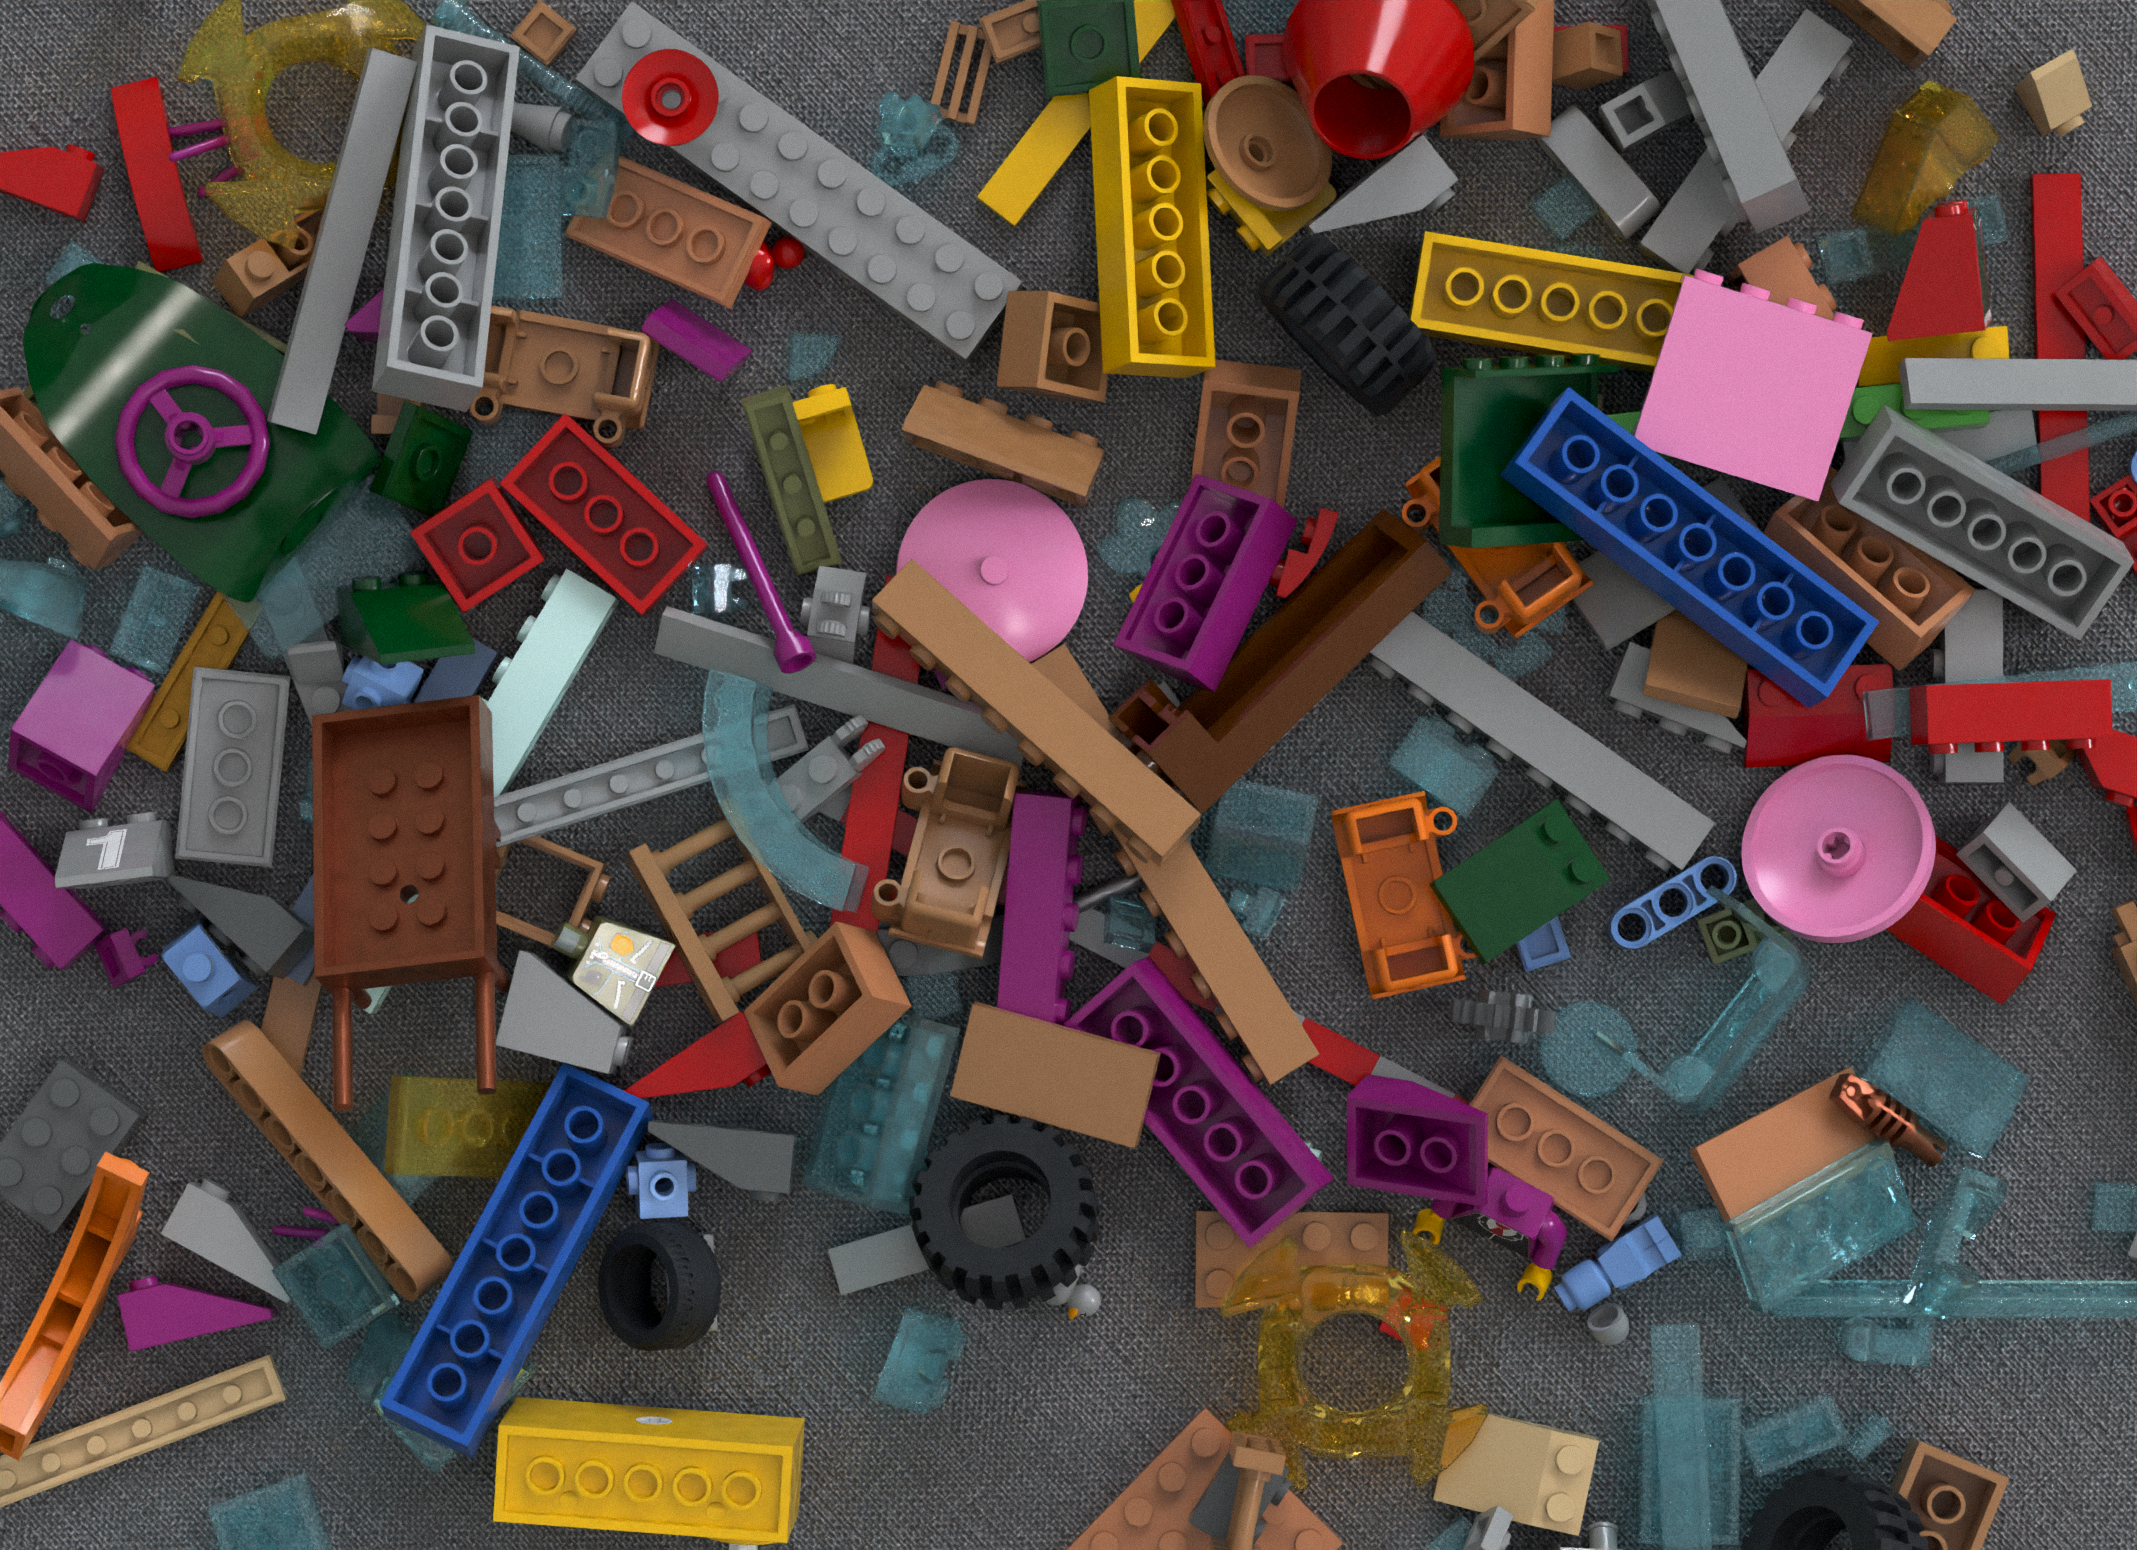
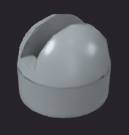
M1606 1303L1600 1305L1590 1313L1587 1319V1326L1594 1338L1601 1344L1609 1346L1618 1345L1626 1339L1629 1333L1628 1318L1619 1304Z

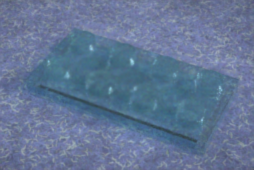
M1879 1139L1873 1140L1723 1224L1753 1310L1761 1313H1766L1918 1226L1889 1141Z

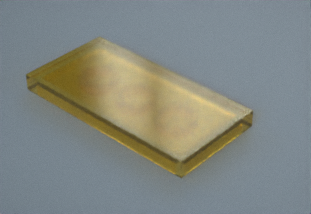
M391 1075L384 1173L394 1175L502 1177L552 1082L497 1080V1092L484 1095L477 1093V1079Z

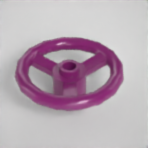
M198 365L163 370L139 385L120 412L114 439L120 471L135 494L163 513L187 518L222 513L247 497L264 473L270 446L265 413L249 388L224 371ZM189 384L215 388L236 403L246 418L247 425L212 428L209 421L202 415L194 412L183 413L166 390ZM150 402L167 423L165 442L173 455V460L161 489L150 482L138 464L134 444L138 419ZM190 433L198 434L201 438L200 445H193L190 449L185 448L183 443L185 436ZM250 445L246 465L231 485L212 496L195 499L179 497L192 465L206 462L213 455L216 448Z

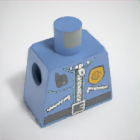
M201 917L167 944L162 951L161 957L204 1010L223 1018L260 987L226 945L208 930L209 924Z

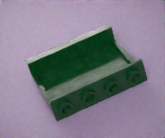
M1573 353L1571 354V362L1564 363L1565 356L1535 355V364H1528L1529 357L1501 356L1497 366H1492L1491 358H1463V367L1442 368L1439 544L1482 548L1584 541L1578 534L1499 475L1556 397L1569 387L1598 409V375L1604 372H1619L1620 365L1600 363V354Z

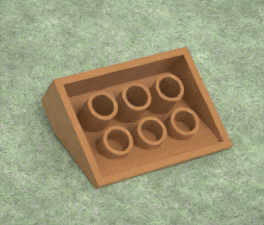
M937 381L934 388L923 385L901 429L905 443L1000 478L1024 484L1041 493L1074 505L1086 507L1105 455V450L1097 448L1099 442L1097 438L1072 430L1070 437L1051 431L1054 423L1035 415L1027 414L1024 421L1007 415L1008 406L982 397L980 404L961 398L964 392L962 389L941 381Z

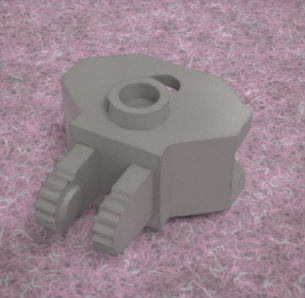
M819 566L813 598L804 597L800 617V626L808 627L807 637L815 653L854 664L859 635L867 636L871 607L863 606L867 573Z

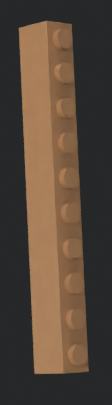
M1065 644L1032 663L1038 671L1114 738L1120 734L1119 730L1108 719L1110 717ZM1088 811L1099 833L1105 836L1110 832L1120 848L1113 854L1126 876L1130 877L1136 874L1145 890L1139 893V897L1153 918L1161 915L1169 927L1170 931L1164 934V937L1176 957L1181 959L1186 955L1196 972L1189 977L1203 1000L1212 997L1221 1013L1215 1016V1019L1229 1041L1237 1038L1247 1054L1240 1059L1253 1081L1256 1083L1263 1079L1268 1087L1317 1057L1319 1052L1188 841L1185 839L1160 867L1151 859L1145 863L1127 848L1125 843L1128 841V838L1115 827L1111 831L1102 827Z

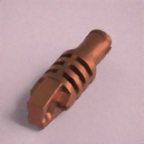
M1845 1073L1839 1075L1829 1099L1854 1123L1862 1126L1864 1130L1872 1133L1874 1137L1882 1140L1889 1147H1903L1923 1161L1928 1167H1933L1942 1160L1944 1155L1935 1149L1937 1148L1942 1152L1946 1151L1947 1142L1920 1125L1917 1115L1912 1109L1906 1107L1879 1086L1854 1074Z

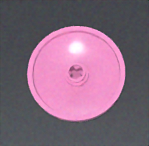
M1002 479L974 480L951 487L928 502L913 519L901 542L897 556L896 574L912 558L1029 663L1042 658L1063 641L1078 619L1087 593V557L1084 545L1074 524L1066 513L1046 495L1014 481Z
M1831 755L1813 759L1794 767L1775 780L1761 795L1753 807L1744 829L1741 849L1742 867L1746 882L1755 900L1763 911L1784 930L1811 941L1846 943L1861 940L1885 930L1901 919L1913 907L1930 879L1936 854V838L1932 818L1917 790L1902 774L1892 767L1871 758L1857 755Z

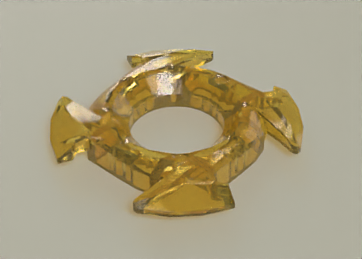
M224 0L205 18L189 43L177 80L196 84L204 77L214 81V93L229 155L239 175H244L247 181L209 182L204 187L205 194L231 220L259 238L294 249L300 228L292 220L294 214L325 209L337 161L331 163L308 162L290 154L278 143L269 128L266 118L265 104L271 83L281 72L291 66L304 62H322L342 69L359 84L368 48H375L400 56L390 39L419 40L426 24L401 0H347L345 7L276 20L255 29L244 37L241 0ZM404 115L383 191L394 182H397Z
M1402 1230L1400 1232V1240L1410 1274L1395 1268L1375 1264L1300 1266L1295 1260L1299 1247L1292 1237L1288 1235L1260 1253L1236 1278L1220 1307V1315L1222 1317H1230L1247 1311L1265 1308L1257 1337L1260 1409L1252 1414L1240 1409L1226 1420L1225 1424L1231 1433L1233 1430L1280 1440L1286 1454L1285 1465L1290 1470L1285 1478L1292 1481L1291 1486L1299 1490H1307L1308 1477L1300 1446L1311 1450L1312 1455L1333 1459L1408 1456L1407 1452H1409L1413 1458L1409 1465V1472L1417 1485L1420 1486L1447 1469L1471 1445L1488 1416V1407L1483 1403L1445 1409L1448 1405L1452 1385L1448 1309L1456 1304L1469 1309L1482 1302L1484 1297L1467 1272L1439 1246L1409 1230ZM1362 1313L1379 1318L1398 1333L1406 1347L1409 1360L1408 1371L1402 1386L1389 1401L1372 1410L1345 1412L1329 1407L1312 1394L1303 1379L1300 1357L1307 1338L1321 1323L1337 1315Z

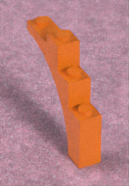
M106 1151L97 1164L80 1217L54 1278L17 1353L0 1382V1452L18 1461L69 1378L77 1349L104 1305L110 1280L137 1236L143 1211L139 1209L150 1172L139 1168L131 1160L118 1158Z

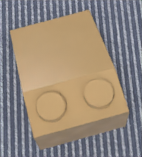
M1453 1405L1433 1500L1481 1513L1500 1506L1514 1515L1512 1521L1579 1536L1599 1440L1587 1434Z

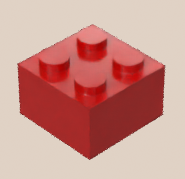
M491 476L428 517L410 531V534L463 613L534 568L546 558L545 552L494 476Z

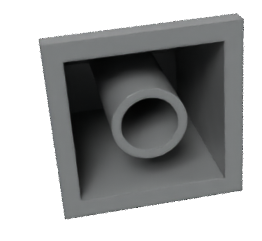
M519 950L496 1045L606 1074L616 1072L617 1066L626 1065L633 1042V1037L625 1036L628 1025L570 981L540 954Z

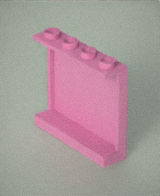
M1697 268L1693 277L1682 274L1680 279L1682 282L1640 416L1638 422L1634 424L1632 435L1655 452L1819 501L1873 333L1861 329L1864 320L1837 311L1833 320L1815 315L1817 305L1789 297L1787 306L1768 301L1771 291L1746 283H1742L1740 292L1721 286L1724 279L1723 276Z

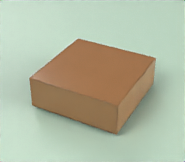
M539 0L513 31L510 38L545 67L549 68L578 33V30Z

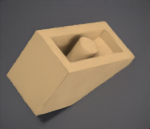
M2072 49L2030 72L2014 87L2042 137L2056 130L2059 137H2062L2085 123L2081 115L2092 107L2078 59Z

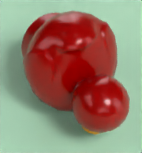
M791 236L778 239L772 248L763 240L758 253L752 261L743 285L754 289V291L767 289L773 281L775 265L783 269H794L803 262L805 256L803 245Z

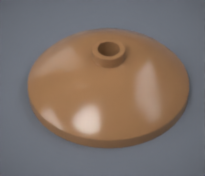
M1248 75L1229 81L1212 96L1204 115V141L1215 169L1234 192L1256 206L1273 211H1291L1301 208L1322 192L1331 173L1332 150L1315 132L1294 89L1269 77Z

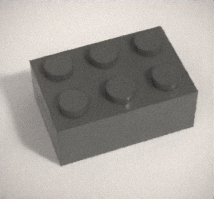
M60 1059L0 1143V1196L52 1233L56 1234L65 1231L84 1205L97 1164L105 1151L118 1157L148 1113L73 1059Z

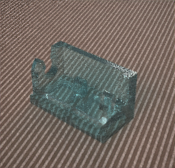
M144 564L109 654L165 675L201 586Z

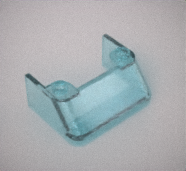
M1712 885L1706 893L1763 940L1755 949L1751 959L1753 974L1691 1054L1683 1053L1676 1055L1657 1074L1627 1049L1598 1030L1593 1037L1675 1104L1688 1113L1695 1115L1707 1113L1717 1105L1805 992L1811 978L1810 967L1795 946L1741 902Z

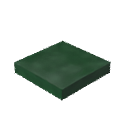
M1036 0L1046 97L1089 93L1090 89L1116 76L1141 78L1134 0Z
M404 401L370 492L425 516H432L444 508L473 431L420 406Z

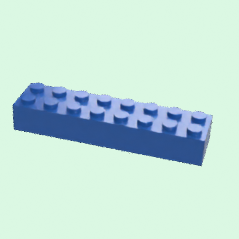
M1569 387L1551 402L1499 475L1807 708H1811L1828 698L1880 622Z
M562 1063L380 1402L386 1418L473 1460L622 1179L627 1166L648 1129L649 1121L653 1120L648 1102L571 1065Z

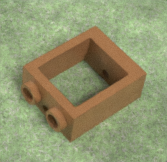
M540 836L519 841L590 871L568 924L587 933L592 921L586 919L592 902H602L611 881V877L604 874L608 865ZM513 843L496 848L498 856L501 858L502 866L501 869H495L496 884ZM496 910V924L551 946L555 933Z

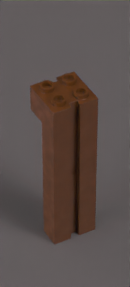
M1383 508L1234 652L1216 692L1198 687L1185 701L1176 707L1154 681L1149 678L1108 718L1121 732L1115 739L1183 799L1191 803L1203 814L1453 571L1425 538Z

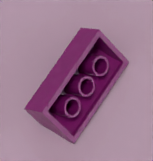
M1196 474L1113 645L1178 680L1216 692L1294 530L1297 520L1271 498Z

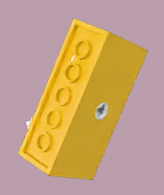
M517 1397L498 1425L493 1522L707 1537L715 1541L729 1543V1550H758V1545L787 1543L799 1514L805 1418Z

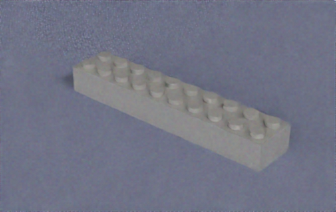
M631 1L575 78L579 87L628 122L622 106L623 84L630 69L641 58L662 49H678L689 52L701 59L711 70L718 86L719 105L716 116L710 127L697 139L679 146L662 147L755 214L768 219L776 229L786 236L796 239L808 252L968 365L1005 314L1008 291H1021L1023 289V282ZM669 92L663 97V105L669 109L676 108L681 101L680 95L676 92Z

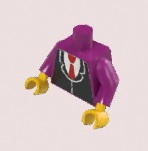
M1491 1167L1488 1168V1203L1485 1207L1434 1199L1431 1203L1432 1209H1422L1418 1212L1412 1237L1415 1238L1419 1231H1429L1431 1236L1428 1246L1435 1247L1440 1241L1445 1219H1451L1528 1259L1532 1258L1533 1263L1526 1267L1517 1284V1290L1521 1293L1526 1283L1534 1284L1539 1289V1294L1536 1298L1539 1301L1544 1297L1553 1280L1550 1269H1553L1567 1232L1563 1221L1553 1212L1554 1198L1551 1195L1498 1168Z

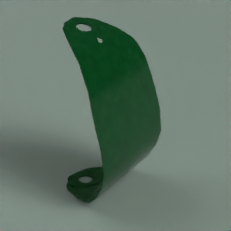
M90 263L78 266L58 279L33 303L30 319L24 329L23 348L29 382L40 412L49 429L87 476L117 508L187 570L212 588L234 600L245 603L253 601L321 529L379 461L380 457L372 442L348 414L328 395L316 435L268 422L267 418L284 356L238 319L179 281L136 268ZM64 295L73 296L75 302L69 313L59 319H54L50 316V310L55 301ZM84 323L92 326L91 332L87 335L81 333L80 326ZM172 329H183L197 343L180 335ZM188 365H198L224 371L248 387L265 413L270 438L264 473L248 496L222 513L196 518L163 513L138 497L120 471L114 442L120 412L136 388L163 370ZM189 384L166 390L183 413L194 412L202 415L209 421L212 428L247 425V420L236 403L215 388ZM150 402L138 419L134 444L138 464L150 482L161 489L173 460V455L165 442L167 423ZM196 433L186 435L183 441L184 447L190 449L193 445L199 446L201 438ZM250 445L216 448L213 455L206 462L192 465L179 497L195 499L212 496L231 485L246 465Z

